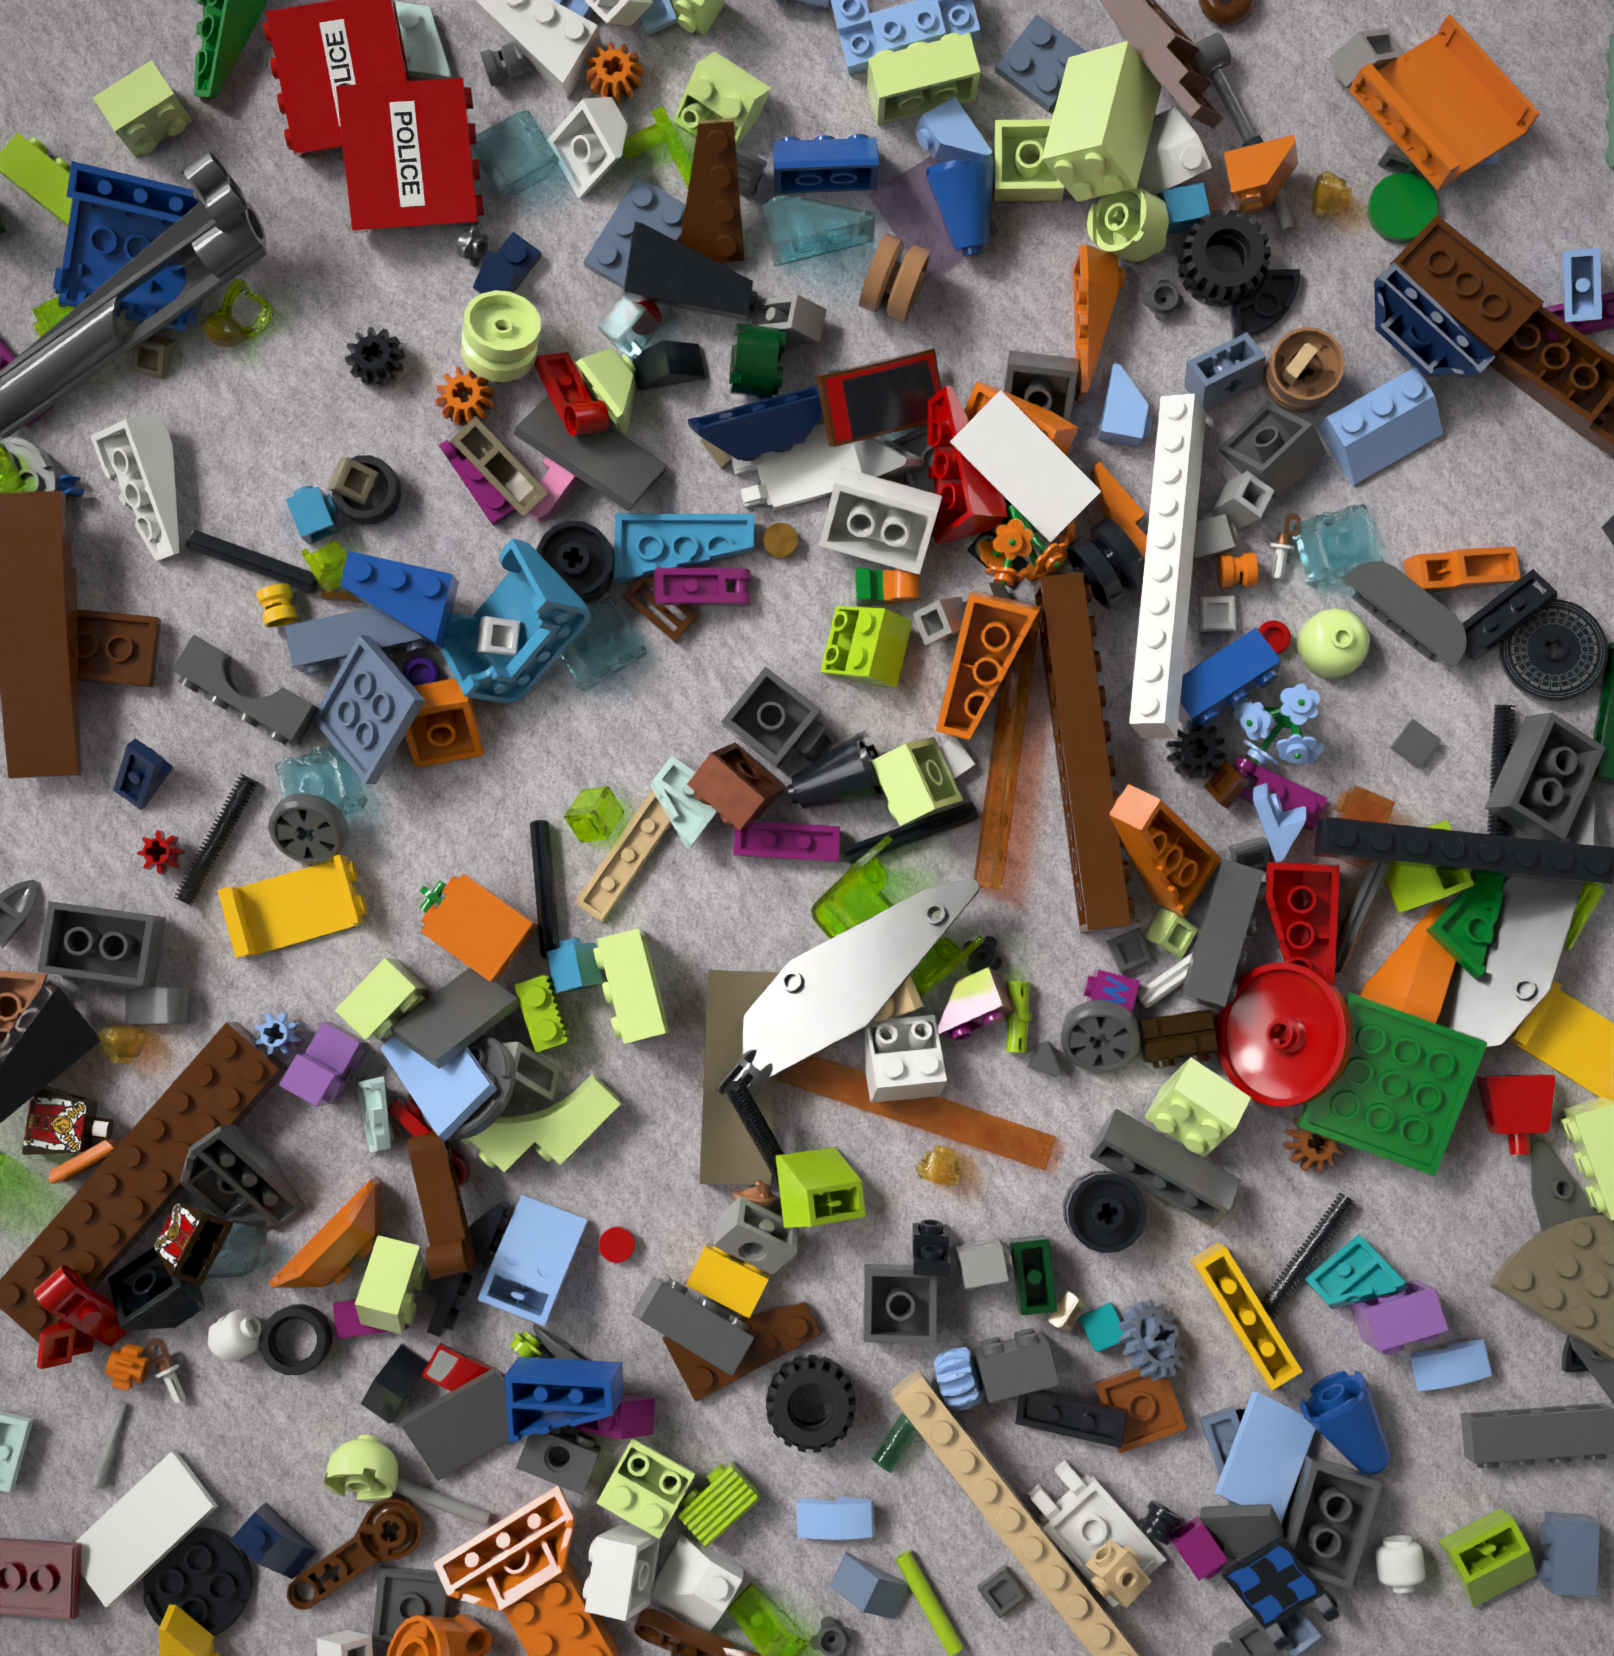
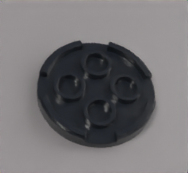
M196 1527L144 1576L143 1598L150 1616L160 1626L168 1606L177 1605L213 1636L224 1632L241 1616L251 1596L253 1577L248 1557L227 1534L212 1528Z

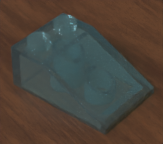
M786 195L774 197L767 204H763L764 229L774 267L874 242L875 216L872 211L800 196L789 198Z

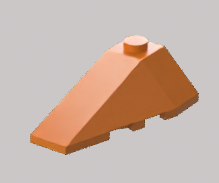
M1438 902L1432 905L1408 933V936L1399 947L1387 957L1386 962L1363 985L1360 996L1436 1023L1456 960L1426 929L1447 906Z

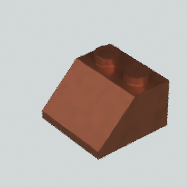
M736 742L711 752L687 783L694 790V796L700 802L711 805L720 813V818L725 824L732 828H737L739 831L751 825L787 788Z

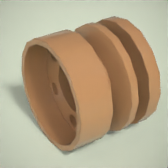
M1302 327L1287 333L1278 341L1264 366L1263 383L1267 395L1277 406L1290 412L1303 413L1319 407L1329 398L1344 374L1345 357L1341 345L1331 334L1319 328ZM1309 343L1318 351L1304 369V376H1306L1304 380L1297 379L1291 386L1282 380V374L1304 344Z

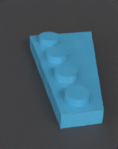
M615 513V584L654 575L656 568H685L754 552V514Z

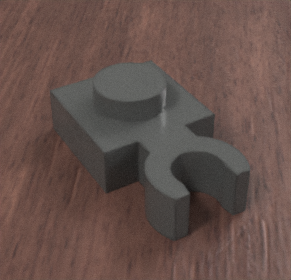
M1252 1616L1230 1630L1229 1638L1232 1642H1221L1215 1645L1212 1649V1656H1269L1277 1651V1648L1273 1645L1265 1629Z

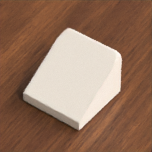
M488 616L481 617L477 652L516 656L521 621Z

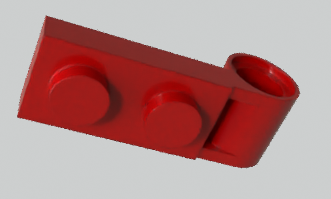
M569 352L538 355L534 366L570 436L605 432L609 426V415L606 405L601 400L592 401Z
M403 1098L398 1099L387 1109L414 1137L435 1132L426 1123L420 1108L412 1099H409L407 1102ZM449 1142L454 1164L460 1170V1178L458 1180L460 1187L470 1177V1166Z
M67 1265L59 1267L34 1290L36 1299L47 1311L109 1347H112L130 1331H124L120 1328L114 1302L85 1286L81 1277Z

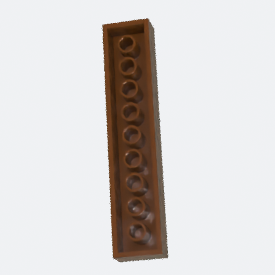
M1083 572L1040 577L1034 588L1036 606L1041 607L1037 619L1079 930L1082 933L1122 928L1131 925L1130 918H1135V905L1133 897H1127L1125 883L1130 882V869L1128 861L1122 862L1121 847H1125L1109 816L1119 797V792L1112 789L1111 777L1116 776V766L1113 755L1108 756L1106 744L1111 741L1110 724L1108 720L1103 721L1102 707H1106V693L1103 685L1098 686L1097 672H1101L1102 669L1099 651L1093 650L1092 637L1097 636L1096 621L1094 616H1089L1088 602H1092L1091 585L1089 581L1084 582Z
M226 1022L0 1279V1309L38 1343L42 1330L63 1319L47 1311L36 1299L34 1290L59 1267L67 1265L81 1277L85 1286L94 1291L184 1189V1186L181 1185L180 1177L189 1147L219 1126L235 1124L238 1127L288 1070L289 1067L275 1055L267 1054L268 1049L263 1044L256 1045L257 1039L238 1022Z

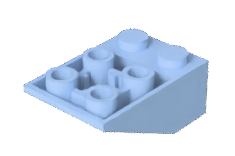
M522 1194L489 1268L478 1301L545 1326L552 1316L588 1219Z

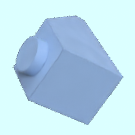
M956 97L921 115L915 130L916 138L919 145L924 150H928L934 160L942 162L956 159L973 161L972 157L992 156L993 151Z
M1601 248L1561 252L1565 322L1602 319Z
M1113 364L1109 372L1097 440L1138 447L1143 437H1149L1152 417L1147 416L1149 404L1122 366L1118 364Z

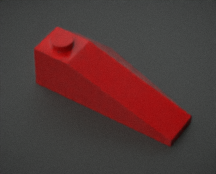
M1267 862L1265 898L1284 963L1303 965L1316 970L1335 986L1340 865Z

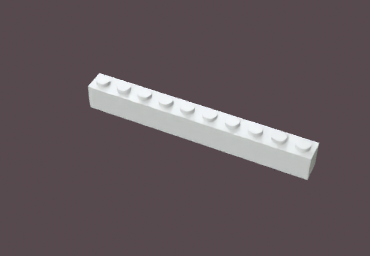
M1195 393L1162 396L1160 400L1129 724L1142 739L1177 738L1206 420V412Z

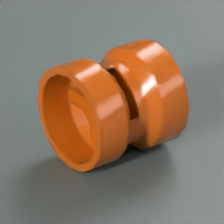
M1230 553L1219 554L1217 558L1219 588L1228 589L1238 584L1245 588L1256 587L1258 582L1256 553H1243L1238 557H1233Z

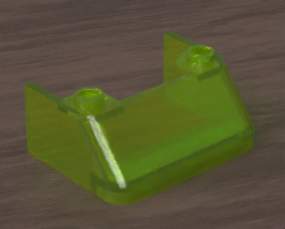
M889 835L861 857L813 904L811 908L812 918L829 939L894 906L881 892L888 884L889 877L883 864L876 858L893 840ZM979 935L961 951L952 940L942 936L911 973L920 999L958 967L985 939Z

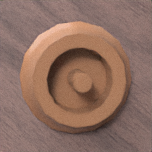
M761 1180L756 1182L755 1187L737 1189L732 1194L735 1200L741 1196L767 1210L771 1209L773 1202L776 1200V1196L770 1191V1186L766 1183L764 1184Z

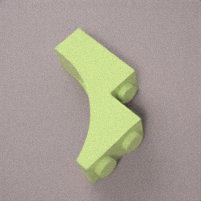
M592 1073L575 1091L561 1101L542 1110L524 1115L499 1116L483 1132L460 1140L466 1145L472 1142L481 1150L478 1155L490 1168L494 1169L498 1166L503 1172L534 1142L537 1143L534 1149L547 1162L554 1159L561 1165L621 1103L618 1096Z

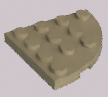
M1605 1215L1586 1216L1557 1223L1536 1233L1532 1239L1506 1259L1496 1273L1490 1287L1614 1362V1220H1610Z

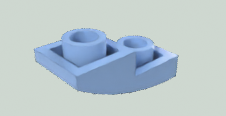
M1485 1339L1448 1343L1447 1349L1412 1352L1410 1356L1418 1392L1458 1386L1492 1376Z
M840 1496L836 1501L802 1497L796 1502L797 1534L800 1538L849 1540L872 1538L875 1535L874 1500Z

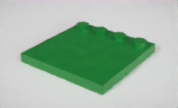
M1348 991L1345 1003L1352 1025V1045L1348 1062L1340 1078L1325 1094L1312 1102L1304 1104L1297 1125L1305 1130L1435 1176L1488 1043L1480 1038Z

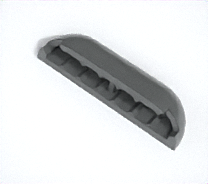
M1382 561L1365 562L1355 567L1343 580L1344 585L1351 586L1356 591L1352 598L1424 657L1432 660L1436 655L1445 662L1448 668H1454L1464 655L1467 641L1466 632L1461 621L1454 613L1395 566Z

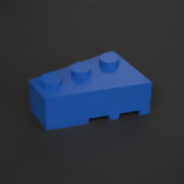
M348 551L340 585L352 596L443 650L459 585L454 575Z
M518 1357L504 1376L509 1443L519 1441L521 1437L539 1433V1435L550 1433L552 1429L570 1424L572 1427L613 1416L624 1397L622 1362Z

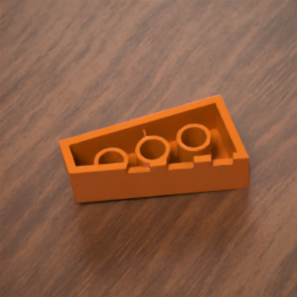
M974 590L969 593L936 732L968 740L971 739L1041 607Z
M1128 784L1122 795L1117 798L1109 816L1153 902L1185 918L1222 858L1161 799Z

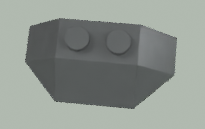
M235 1124L219 1126L189 1147L180 1177L181 1185L218 1217L237 1225L266 1226L267 1229L278 1230L306 1210L305 1204L279 1165Z

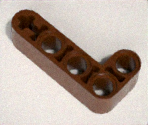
M436 1132L408 1138L409 1157L430 1244L426 1248L425 1253L429 1274L432 1280L470 1272L476 1266V1259L449 1140L445 1141L440 1138Z

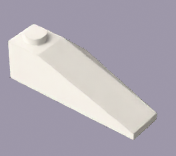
M161 412L125 419L91 435L102 470L108 479L114 478L122 493L118 497L123 506L129 505L135 513V526L155 561L180 553L173 445L170 439L169 428L164 422Z

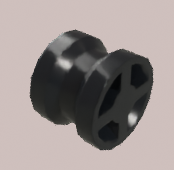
M1151 1500L1147 1506L1148 1514L1145 1518L1139 1520L1137 1527L1157 1541L1168 1545L1172 1539V1529L1179 1526L1182 1518L1162 1504Z

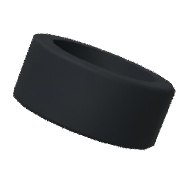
M360 455L351 458L379 472L387 484V494L384 501L378 507L371 510H362L351 504L347 497L332 492L336 505L352 521L363 525L378 524L387 520L397 510L401 500V484L396 473L382 459L374 456Z
M292 1304L275 1312L265 1322L260 1334V1351L265 1362L274 1371L284 1375H301L314 1369L326 1358L332 1344V1329L327 1318L318 1309L306 1304ZM300 1318L313 1326L317 1335V1344L309 1357L303 1360L292 1361L285 1358L278 1351L275 1336L278 1328L285 1321Z

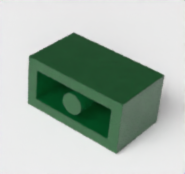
M1045 1235L1009 1238L1018 1312L1021 1316L1057 1312L1049 1239Z

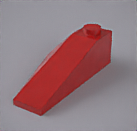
M947 385L928 400V444L934 447L933 466L928 467V479H934V494L936 489V494L942 496L933 526L935 544H942L987 532L1008 517L1004 496L950 443L967 425L969 420L952 386Z

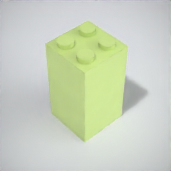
M1128 41L1068 57L1042 161L1077 202L1135 189L1138 185L1162 86Z

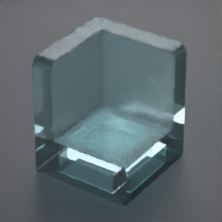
M622 296L602 320L598 328L616 348L636 359L660 329V325L644 306L626 296Z

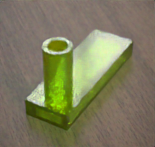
M661 106L651 111L655 123L625 137L622 150L627 160L664 143L688 191L692 165L664 106Z

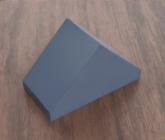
M845 1552L830 1583L831 1588L862 1612L895 1619L910 1587L908 1583Z

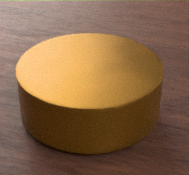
M786 523L771 525L765 531L763 537L764 548L773 558L785 559L790 557L798 546V536L795 529Z

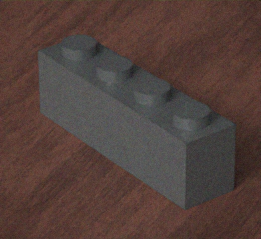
M1225 859L1220 861L1216 869L1179 998L1217 1010H1222L1226 1003H1233L1238 984L1233 982L1236 969L1242 970L1248 951L1242 948L1245 936H1252L1257 921V916L1252 915L1255 902L1261 903L1266 890V882L1262 881L1264 871Z
M1118 1109L1114 1110L1101 1127L1089 1156L1091 1159L1212 1228H1215L1230 1211L1241 1179L1223 1168L1214 1165Z
M1603 1403L1460 1413L1464 1457L1477 1464L1478 1468L1499 1467V1462L1512 1461L1513 1465L1530 1466L1535 1464V1459L1547 1458L1551 1463L1571 1462V1457L1584 1456L1586 1460L1597 1461L1607 1459L1606 1454H1614V1409Z

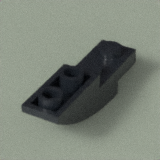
M505 1201L499 1203L469 1226L476 1259V1266L471 1270L472 1272L480 1274L485 1270L486 1266L490 1268L498 1250V1247L494 1246L499 1233L505 1234L512 1214L507 1213L510 1203ZM468 1272L431 1281L426 1293L438 1297L439 1300L427 1333L441 1337L447 1329L453 1330L460 1310L455 1308L460 1295L466 1296L473 1276L468 1275Z

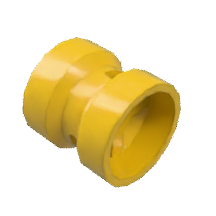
M289 584L270 585L256 592L258 603L264 608L262 618L265 627H280L291 624L299 619L297 608L292 606L290 600L293 593Z

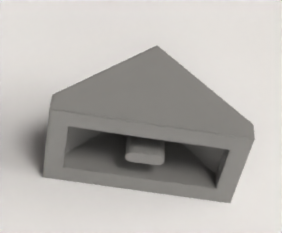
M883 436L853 442L862 473L888 481L922 467L925 459Z

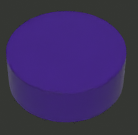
M426 657L411 659L403 670V675L413 686L438 682L440 679L438 667Z

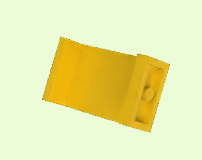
M339 854L333 856L334 860L324 864L314 865L239 888L230 886L217 890L235 958L246 959L366 924L363 915L368 914L363 895H357L354 882L358 881V873L352 860L348 861L346 856Z
M1554 980L1550 992L1507 1041L1599 1098L1604 1096L1614 1101V1023L1559 990L1562 985Z

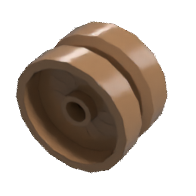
M886 233L882 237L869 267L861 291L859 307L876 312L882 308L889 294L890 297L886 309L887 317L904 324L909 317L913 305L916 304L924 285L931 250L913 245L907 251L903 262L900 263L904 248L903 240Z

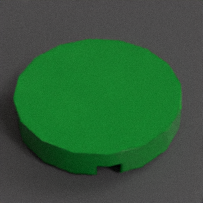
M1395 173L1383 178L1374 187L1368 200L1367 217L1372 228L1382 238L1387 240L1393 239L1402 243L1410 242L1437 215V198L1433 188L1423 178L1411 173Z

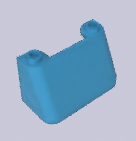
M514 538L509 541L499 555V561L503 569L510 572L474 615L451 614L444 647L441 651L465 697L499 703H512L520 700L531 690L591 619V613L583 599L531 544ZM488 616L521 621L516 656L477 652L481 617Z

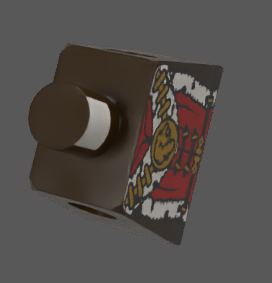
M45 1086L30 1099L22 1154L85 1152L92 1147L93 1138L104 1140L111 1138L114 1127L113 1119L96 1117L98 1103L93 1099L51 1086Z
M178 1202L172 1212L163 1218V1229L155 1243L154 1249L170 1276L202 1286L233 1223Z

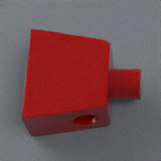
M1555 1075L1477 1076L1478 1088L1489 1132L1508 1134L1510 1155L1531 1154L1530 1133H1548L1550 1130Z

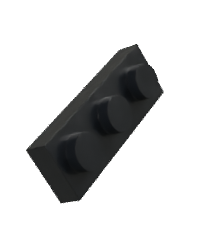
M1534 569L1529 571L1462 623L1467 640L1465 653L1475 662L1557 598V591Z
M1038 1390L1019 1395L1015 1424L1121 1448L1124 1441L1128 1409L1050 1391Z

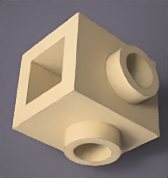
M1110 1539L1105 1545L1099 1547L1093 1557L1085 1564V1567L1094 1577L1090 1582L1095 1589L1105 1598L1109 1595L1126 1608L1151 1583V1580L1138 1565L1142 1560L1137 1553L1125 1544L1122 1548Z

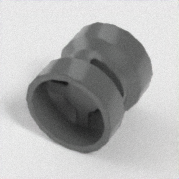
M513 42L502 45L501 50L495 52L490 49L480 52L491 87L501 84L505 78L517 79L524 76ZM504 60L506 67L502 66L501 61Z

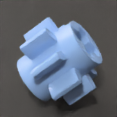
M282 1012L278 1020L275 1019L272 1013L265 1014L267 1022L264 1025L255 1026V1029L261 1031V1038L255 1042L256 1045L266 1044L269 1046L267 1050L268 1055H274L278 1047H280L284 1054L290 1053L289 1044L301 1040L298 1036H295V1028L300 1025L299 1022H288L287 1012ZM279 1028V1031L284 1033L283 1039H276V1035L272 1034V1029Z

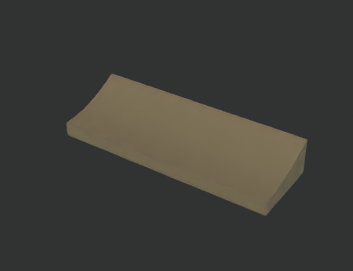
M708 970L699 1184L756 1185V1182L761 1180L764 1184L771 1185L772 1173L747 1132L748 1129L745 1128L741 1121L742 1119L737 1114L738 1112L734 1109V1105L725 1099L724 1094L716 1091L715 1088L743 1055L745 1013L779 972ZM776 1075L771 1077L753 1098L772 1133L774 1129Z

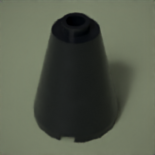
M863 731L856 734L791 777L792 784L788 785V792L794 804L799 803L803 809L886 799L887 796L884 791L882 792V787L877 782L874 767L871 763L872 760L879 757L874 744L867 746L864 741L865 738L870 737L868 733Z

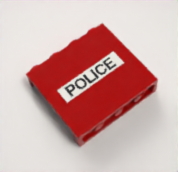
M331 0L266 11L268 22H264L263 30L267 43H272L275 57L270 58V65L274 79H279L282 91V93L277 94V101L281 114H286L289 127L284 129L285 141L288 149H293L294 154L300 158L305 157V153L343 147L336 86L410 81L395 0Z
M463 78L336 86L351 226L354 233H364L372 229L472 222L473 225H478V216L484 215L482 194L475 195L474 186L475 180H481L479 159H472L470 146L477 145L475 123H468L467 109H473L472 89L471 87H464Z

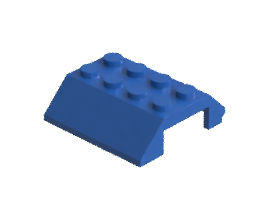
M72 161L66 197L73 199L63 266L57 267L55 270L53 284L55 293L59 294V304L70 307L79 305L196 206L199 201L192 194L194 190ZM170 265L122 298L117 306L116 317H120L122 309H125L127 320L142 323L174 301L183 290L186 282L184 267ZM204 299L164 328L186 333L188 324L196 325Z

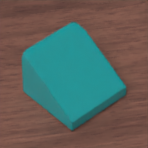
M1111 1302L1079 1317L1092 1349L1096 1353L1120 1343L1118 1337L1123 1336L1124 1332L1118 1327L1120 1320Z

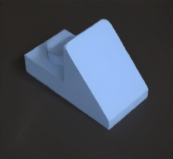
M1267 783L1253 787V802L1275 861H1283L1306 821V807L1302 806L1283 812L1277 793L1271 794Z

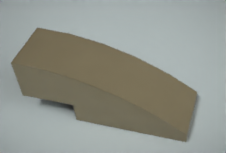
M476 416L450 440L522 517H525L549 494Z

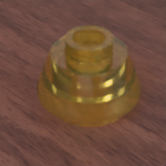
M1327 170L1317 176L1311 203V212L1317 219L1339 215L1342 208L1348 209L1352 188L1346 187L1345 179Z
M105 1025L98 1032L103 1055L110 1056L109 1062L118 1064H129L132 1058L139 1057L148 1039V1035L143 1028L130 1025Z
M935 1144L934 1150L925 1151L915 1170L918 1177L942 1185L957 1186L963 1180L961 1159L954 1156L955 1149Z

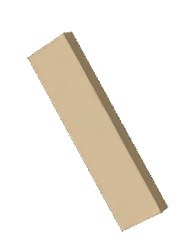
M652 790L574 902V904L602 923L605 922L672 825Z

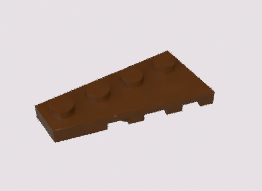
M734 118L698 121L680 237L681 244L718 263L745 261Z
M801 1301L761 1311L760 1313L752 1314L750 1318L745 1316L737 1317V1319L749 1326L746 1333L753 1336L754 1339L733 1376L667 1336H663L662 1339L694 1401L696 1402L821 1335V1331L806 1302Z

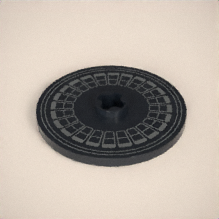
M1555 599L1503 639L1499 644V655L1505 674L1520 691L1538 700L1561 702L1582 695L1598 681L1605 669L1608 647L1603 629L1587 610L1572 602ZM1555 643L1559 646L1557 651L1560 654H1556L1552 658L1547 655L1549 649L1545 646L1550 647Z

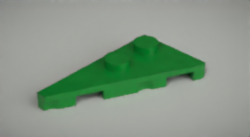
M1478 873L1472 879L1475 886L1462 890L1426 929L1474 979L1481 977L1485 972L1486 966H1483L1487 946L1492 943L1494 935L1493 924L1497 921L1503 894L1500 891L1504 876Z

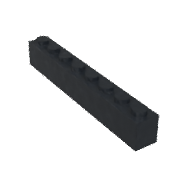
M1333 817L1317 820L1314 856L1591 886L1613 884L1614 848Z

